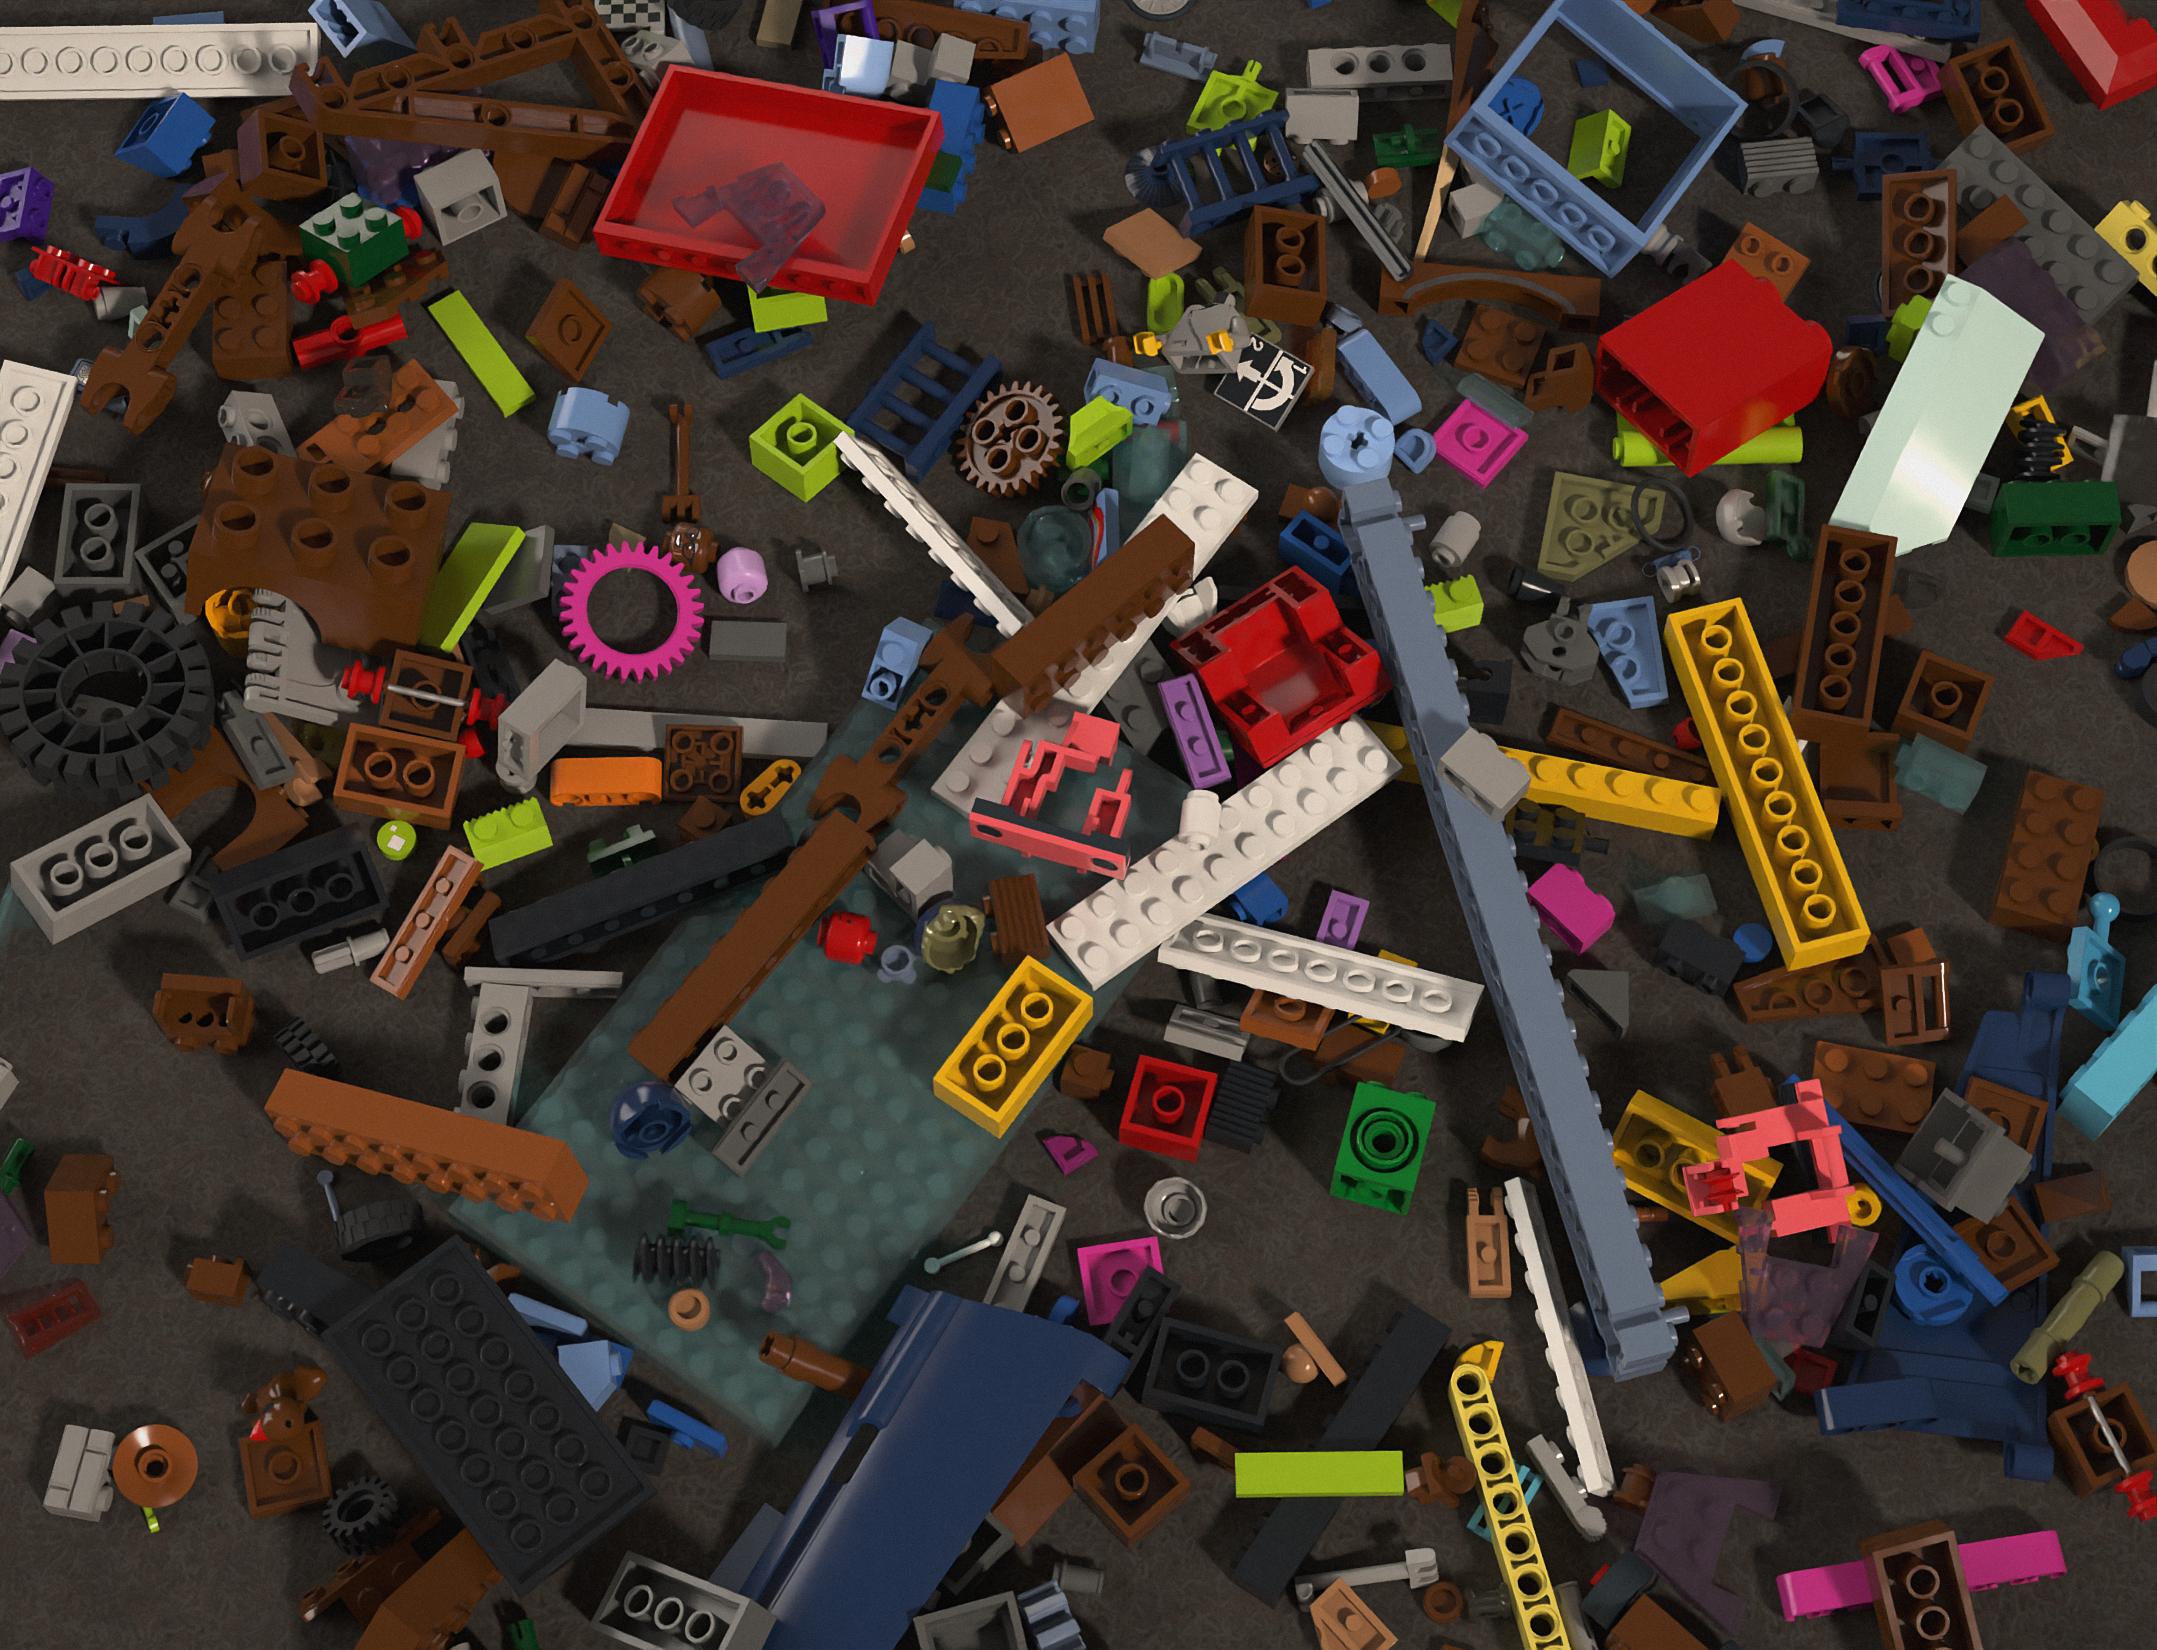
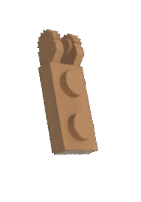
M1493 1187L1491 1190L1490 1206L1492 1207V1215H1479V1194L1477 1189L1467 1188L1465 1229L1469 1298H1510L1511 1274L1507 1215H1504L1501 1187Z

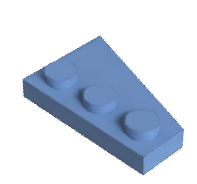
M1653 596L1591 604L1593 608L1587 623L1589 625L1588 631L1599 647L1600 654L1630 709L1669 704ZM1578 606L1579 613L1583 606Z

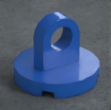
M1512 74L1488 104V107L1525 137H1528L1541 121L1544 101L1541 99L1540 90L1531 80L1523 75Z

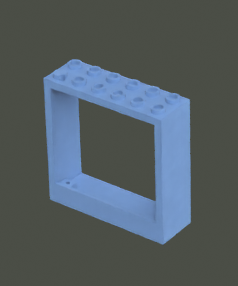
M1554 0L1443 143L1609 278L1613 279L1645 246L1742 115L1748 104L1733 90H1730L1715 78L1706 68L1688 56L1678 45L1672 43L1655 29L1650 22L1644 20L1628 7L1623 0ZM1555 19L1701 138L1636 226L1488 107V104Z

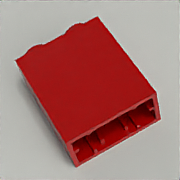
M1731 258L1599 337L1594 364L1593 390L1690 478L1821 397L1833 346L1828 333L1819 323L1813 320L1803 321L1782 302L1777 288L1770 280L1763 276L1753 277Z

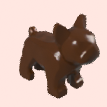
M1508 1084L1501 1100L1499 1113L1516 1123V1140L1500 1143L1497 1137L1488 1134L1481 1150L1479 1161L1496 1171L1528 1173L1536 1179H1542L1544 1173L1541 1168L1544 1161L1523 1095L1516 1090V1087Z

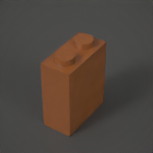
M1067 52L982 89L985 94L982 97L985 110L990 117L994 116L999 130L996 131L999 143L1004 150L1008 149L1011 155L1023 152L1095 119Z

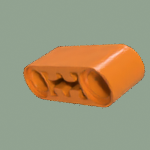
M652 757L557 759L551 763L549 800L556 806H563V803H575V806L639 805V801H652V805H656L662 800V762Z

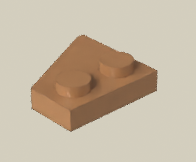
M1338 1577L1308 1606L1321 1650H1389L1398 1641L1393 1633L1341 1577Z

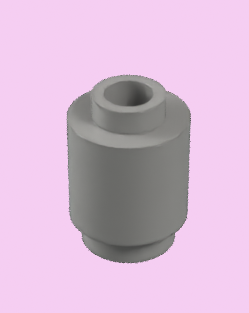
M1349 179V182L1368 206L1369 199L1364 184L1360 180L1353 182ZM1327 187L1317 190L1316 198L1312 201L1315 215L1325 216L1327 224L1349 218Z
M1462 511L1456 512L1454 516H1449L1429 544L1433 560L1445 568L1451 566L1459 567L1479 539L1480 523L1473 516Z

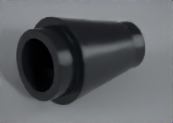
M1515 565L1508 581L1506 594L1514 596V600L1558 606L1563 596L1565 585L1558 583V581L1528 565L1524 567Z

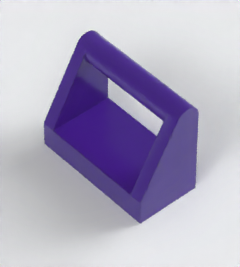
M861 0L811 11L824 69L833 70L838 37L834 14L859 9L865 38L880 40L872 0Z

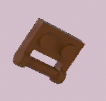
M1938 957L1921 962L1878 967L1884 1042L1887 1047L1948 1040L1956 1037L1955 1023L1951 1022L1947 979V974L1951 972L1949 958ZM1931 976L1935 1015V1024L1931 1026H1926L1922 988V977Z

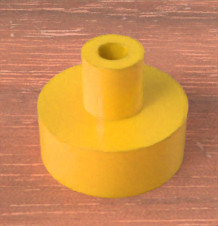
M1867 1183L1852 1184L1855 1187L1856 1193L1845 1196L1851 1223L1859 1226L1870 1225L1879 1217L1883 1208V1198Z

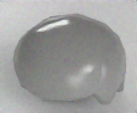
M1741 489L1729 490L1717 505L1716 521L1718 530L1722 538L1730 544L1736 546L1760 545L1765 538L1766 531L1764 509L1752 505L1749 499L1754 497V494ZM1738 528H1743L1741 531L1737 532Z
M1173 1176L1159 1180L1147 1192L1143 1208L1147 1221L1153 1230L1170 1239L1180 1240L1194 1235L1204 1224L1208 1206L1203 1192L1194 1183L1184 1178ZM1169 1211L1178 1220V1222H1175L1171 1219Z

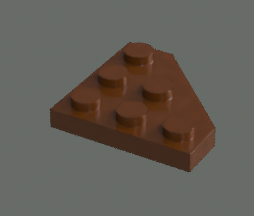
M427 249L416 253L413 259L403 262L397 261L357 288L339 281L338 288L354 330L392 318L398 313L397 306L404 299L406 303H412L429 290L427 284L434 277L436 280H443L447 277L450 271L442 251Z

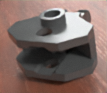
M1562 596L1556 614L1552 613L1550 620L1527 627L1519 657L1533 675L1566 686H1572L1592 679L1600 649L1587 632L1589 626L1587 623L1593 605L1585 603L1580 610L1578 621L1565 617L1570 608V598ZM1549 665L1561 668V670L1557 672L1552 671Z

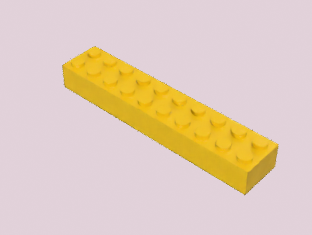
M1741 597L1669 614L1662 637L1719 789H1722V797L1788 972L1863 953L1871 932Z

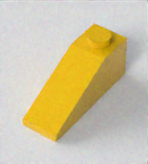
M1735 1245L1728 1250H1719L1660 1283L1665 1298V1306L1659 1307L1660 1311L1684 1305L1687 1307L1689 1315L1723 1313L1734 1309L1736 1311L1767 1309L1760 1247Z

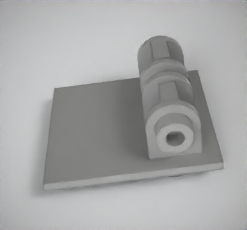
M723 1025L673 1087L680 1092L687 1105L691 1106L693 1103L725 1131L774 1067L726 1025Z

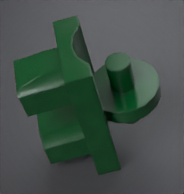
M1404 124L1402 131L1373 134L1372 143L1378 169L1390 167L1397 170L1398 168L1413 166L1422 169L1431 168L1433 164L1440 163L1442 153L1439 147L1436 127L1413 130L1411 124Z
M637 824L627 828L623 833L625 840L611 845L609 840L604 838L591 842L589 844L590 854L586 856L594 879L640 863L652 856L660 855L653 831L649 830L646 832L642 825Z

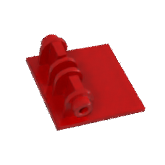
M49 244L46 250L34 246L31 248V250L40 253L39 258L34 259L29 267V271L33 273L34 278L49 283L56 288L62 287L63 291L76 295L85 301L98 298L100 287L97 285L100 279L121 287L126 285L114 279L116 272L88 262L85 258L69 251L61 250Z

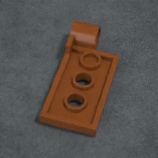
M413 358L295 449V452L299 459L321 464H339L351 471L375 476L453 416L459 409L453 400ZM409 401L415 402L411 410L399 412L400 407L404 403ZM386 424L381 433L369 435L374 426Z

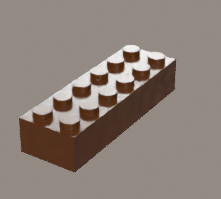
M1162 513L991 655L993 690L1024 720L1033 712L1038 714L1050 704L1052 696L1060 689L1066 690L1073 686L1084 669L1090 664L1092 666L1099 664L1107 656L1109 648L1118 641L1124 642L1134 634L1140 622L1146 617L1149 619L1155 617L1163 609L1165 602L1174 594L1181 595L1190 587L1193 582L1195 542Z
M1822 524L1815 548L1788 716L1795 739L1858 751L1863 750L1871 723L1898 537Z

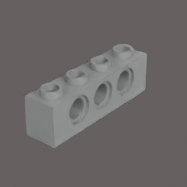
M1427 43L1416 46L1390 45L1388 47L1356 46L1343 49L1324 47L1317 50H1308L1306 67L1308 88L1357 90L1359 102L1451 98L1453 72L1450 44L1438 45Z
M242 391L230 392L217 415L218 423L223 429L227 442L246 447L260 446L277 454L298 458L271 394Z
M482 982L480 996L474 995L471 1005V1018L475 1019L473 1033L468 1032L465 1040V1056H469L467 1070H461L458 1083V1091L463 1094L461 1107H455L453 1112L513 1127L533 1005V997L529 987ZM496 1023L507 1024L505 1030L500 1033L493 1034L488 1032L491 1026ZM489 1060L501 1061L499 1067L495 1070L485 1071L482 1069ZM484 1097L495 1098L493 1104L488 1108L481 1109L476 1107L477 1102Z

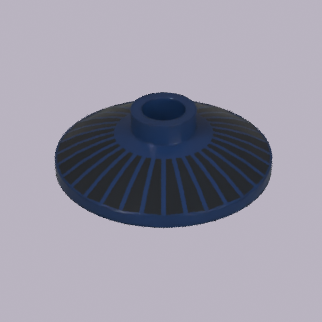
M1159 146L1142 149L1129 160L1125 168L1124 180L1130 194L1141 203L1154 207H1167L1184 200L1170 164L1154 167L1152 159ZM1189 158L1183 159L1195 184L1194 166ZM1164 168L1166 169V171L1160 173L1156 172L1154 169Z

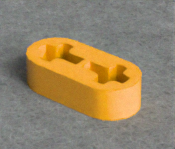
M789 759L778 760L749 784L740 796L741 811L745 818L752 820L762 814L773 812L789 801L802 787L803 778L799 765ZM782 772L787 775L792 772V783L789 784L783 781L774 788L779 782L778 773ZM769 793L764 798L765 807L763 809L758 806L750 809V799L752 797L759 800Z

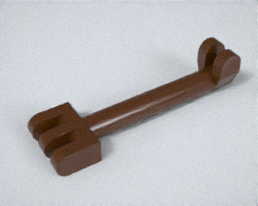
M670 403V419L675 424L674 495L663 496V523H671V510H677L678 523L686 522V509H692L691 516L693 522H701L700 495H689L690 424L693 421V404L684 403V407L678 408V403Z

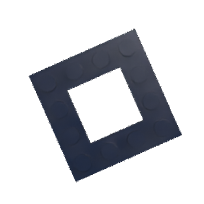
M1836 0V25L1940 38L1956 42L1977 43L1980 36V0H1942V4L1914 0Z

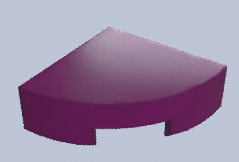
M1055 1135L1043 1140L1044 1147L1064 1176L1098 1155L1095 1147L1083 1139Z

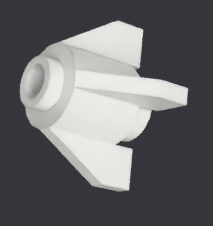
M1206 577L1194 585V588L1187 589L1161 623L1165 629L1175 637H1181L1217 614V588L1212 577Z

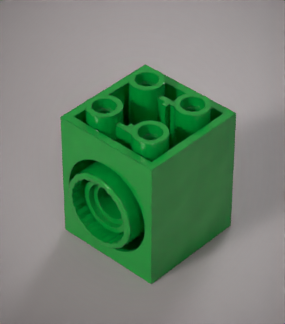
M1368 1081L1366 1084L1358 1082L1334 1168L1329 1195L1407 1216L1437 1102L1429 1101L1427 1096L1418 1092H1406L1403 1094L1392 1091L1387 1085L1380 1082Z

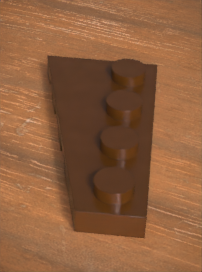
M1873 934L1870 935L1863 953L1789 972L1787 967L1783 966L1732 984L1730 992L1746 1025L1882 1011L1878 967L1887 966L1890 963L1876 935Z

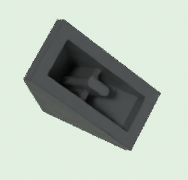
M1572 969L1566 976L1563 988L1609 1033L1620 1041L1625 1036L1629 1026V972Z

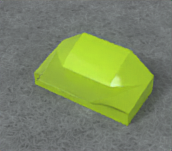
M1098 396L1070 416V439L1065 465L1072 472L1078 468L1086 467L1130 436L1133 432V414L1126 407L1116 406L1107 401L1103 396Z

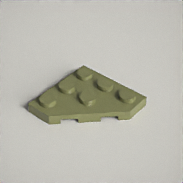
M1555 471L1537 571L1550 578L1574 582L1644 540L1638 533L1631 516V497L1636 486ZM1645 488L1639 497L1638 512L1645 530L1651 536L1659 530L1666 492Z

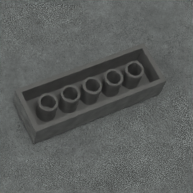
M1982 123L1935 169L1955 168L1957 170V212L1968 222H1971L2004 194L2010 198L2029 221V224L1997 250L2083 332L2091 328L2139 281L2140 273Z

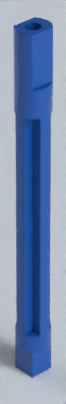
M1794 1073L1782 1085L1801 1080ZM1824 1098L1829 1125H1841L1842 1133L1838 1135L1844 1159L1958 1276L1964 1275L1995 1307L2009 1295V1291L1978 1261L1980 1256Z

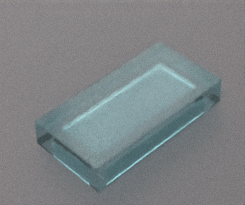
M1477 372L1462 378L1456 388L1457 392L1512 430L1528 424L1535 414L1531 409Z

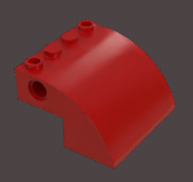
M1296 565L1169 643L1173 654L1186 674L1195 673L1204 701L1217 720L1223 722L1230 736L1264 769L1279 764L1287 758L1288 754L1306 745L1337 723L1343 724L1351 718V714L1366 705L1379 702L1386 692L1394 688L1377 650L1344 625L1328 589Z

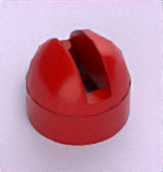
M1686 718L1673 729L1672 739H1678L1676 743L1677 748L1683 751H1691L1703 744L1693 718Z
M476 726L465 729L457 736L456 744L466 745L467 759H474L487 754L484 739Z

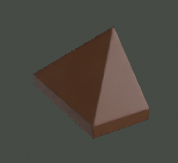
M2102 1170L2030 1185L2041 1225L2113 1209Z

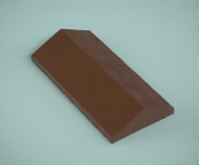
M1955 168L1886 174L1882 176V314L1885 319H1893L1902 303L1909 305L1914 296L1920 295L1934 303L1947 274L1956 277L1957 170Z
M1078 1383L1072 1392L1073 1395L1065 1402L1067 1403L1077 1398L1082 1408L1080 1413L1074 1417L1053 1419L990 1510L1014 1534V1543L1021 1549L1074 1491L1073 1476L1131 1426L1099 1392L1086 1383L1084 1386Z

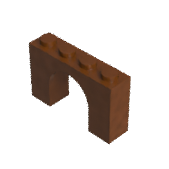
M209 725L212 737L204 751L192 748L196 762L183 774L172 767L168 768L171 783L155 791L152 790L146 780L138 782L145 795L150 793L169 821L200 796L216 788H238L246 791L256 799L255 815L248 828L211 858L219 873L314 838L310 828L314 822L305 810L299 805L293 809L286 801L289 797L280 785L259 791L225 731L219 733L213 725Z

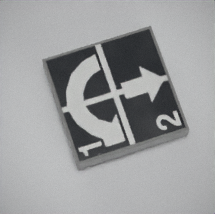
M1251 332V343L1248 347L1242 349L1236 373L1225 374L1215 390L1214 396L1277 432L1312 377L1315 369L1261 336Z

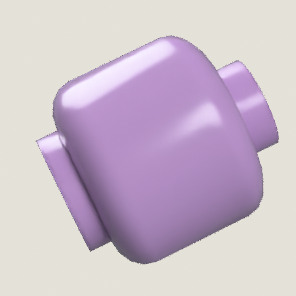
M736 547L727 551L718 560L716 573L719 589L722 596L727 600L746 604L758 599L766 591L768 579L765 564L761 555L756 551L744 547Z

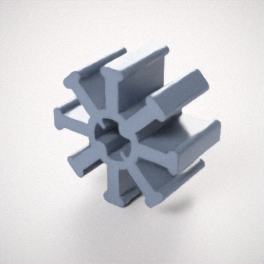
M1055 1579L1016 1596L1018 1608L1025 1620L1024 1625L1029 1636L1034 1641L1036 1650H1087L1079 1634L1080 1629L1076 1619L1072 1618L1068 1601L1063 1591H1060Z

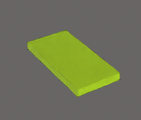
M471 522L438 573L416 651L450 655L524 540L526 534L518 526Z

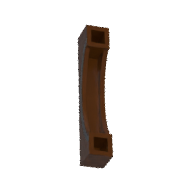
M1409 261L1414 267L1413 276L1409 280L1399 283L1382 262L1377 314L1414 317L1415 310L1430 304L1454 299L1480 298L1510 302L1537 311L1558 323L1559 331L1595 334L1599 319L1601 279L1590 278L1586 275H1554L1551 272L1545 271L1531 273L1520 272L1512 268L1498 270L1481 268L1477 265L1454 266L1445 265L1442 262L1421 263Z

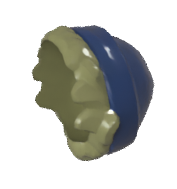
M957 898L942 900L924 911L918 920L914 933V946L923 962L932 968L953 974L955 970H961L964 964L966 965L974 960L979 938L983 934L985 925L984 913Z

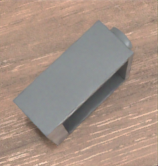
M555 658L498 717V763L529 782L585 724L587 677L574 666H568Z

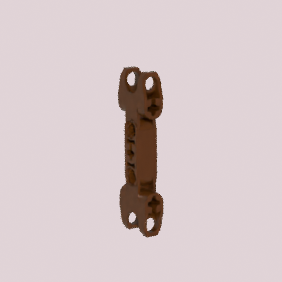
M212 194L185 218L174 236L171 248L174 255L182 258L181 262L174 269L138 326L126 349L123 351L115 346L107 345L93 363L79 403L85 412L95 415L111 399L120 396L130 397L123 425L127 428V432L138 436L164 411L177 387V377L167 372V368L177 356L223 279L241 284L256 264L268 228L264 218L254 214L236 231L229 233L219 232L218 227L223 218L225 206L221 203L220 198ZM199 281L196 286L187 288L190 283ZM156 341H162L159 344V346L155 348H149L152 345V343Z
M967 611L939 631L925 648L918 662V667L929 674L928 678L920 685L860 761H857L845 752L834 759L823 773L820 783L806 807L807 817L812 821L815 819L819 821L835 808L849 807L855 809L860 814L856 824L869 833L873 840L886 831L902 812L908 800V794L896 787L897 784L934 741L963 702L968 699L978 707L984 708L997 694L992 687L991 655L1010 639L1002 642L998 648L987 654H977L970 651L966 647V643L972 636L976 624L974 623L975 616ZM933 698H941L945 701L940 705L928 703ZM887 755H895L899 758L892 763H886L881 760Z

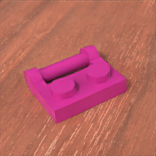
M1885 44L1866 50L1858 59L1863 69L1870 71L1890 101L1888 107L1894 115L1903 114L1910 107L1945 96L1936 77L1940 69L1933 60L1898 51L1896 48ZM1886 60L1889 62L1906 88V92H1900L1881 62Z

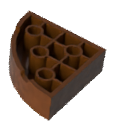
M465 1527L380 1605L354 1650H449L456 1642L452 1634L459 1633L473 1615L470 1612L486 1595L491 1584L496 1587L504 1577Z

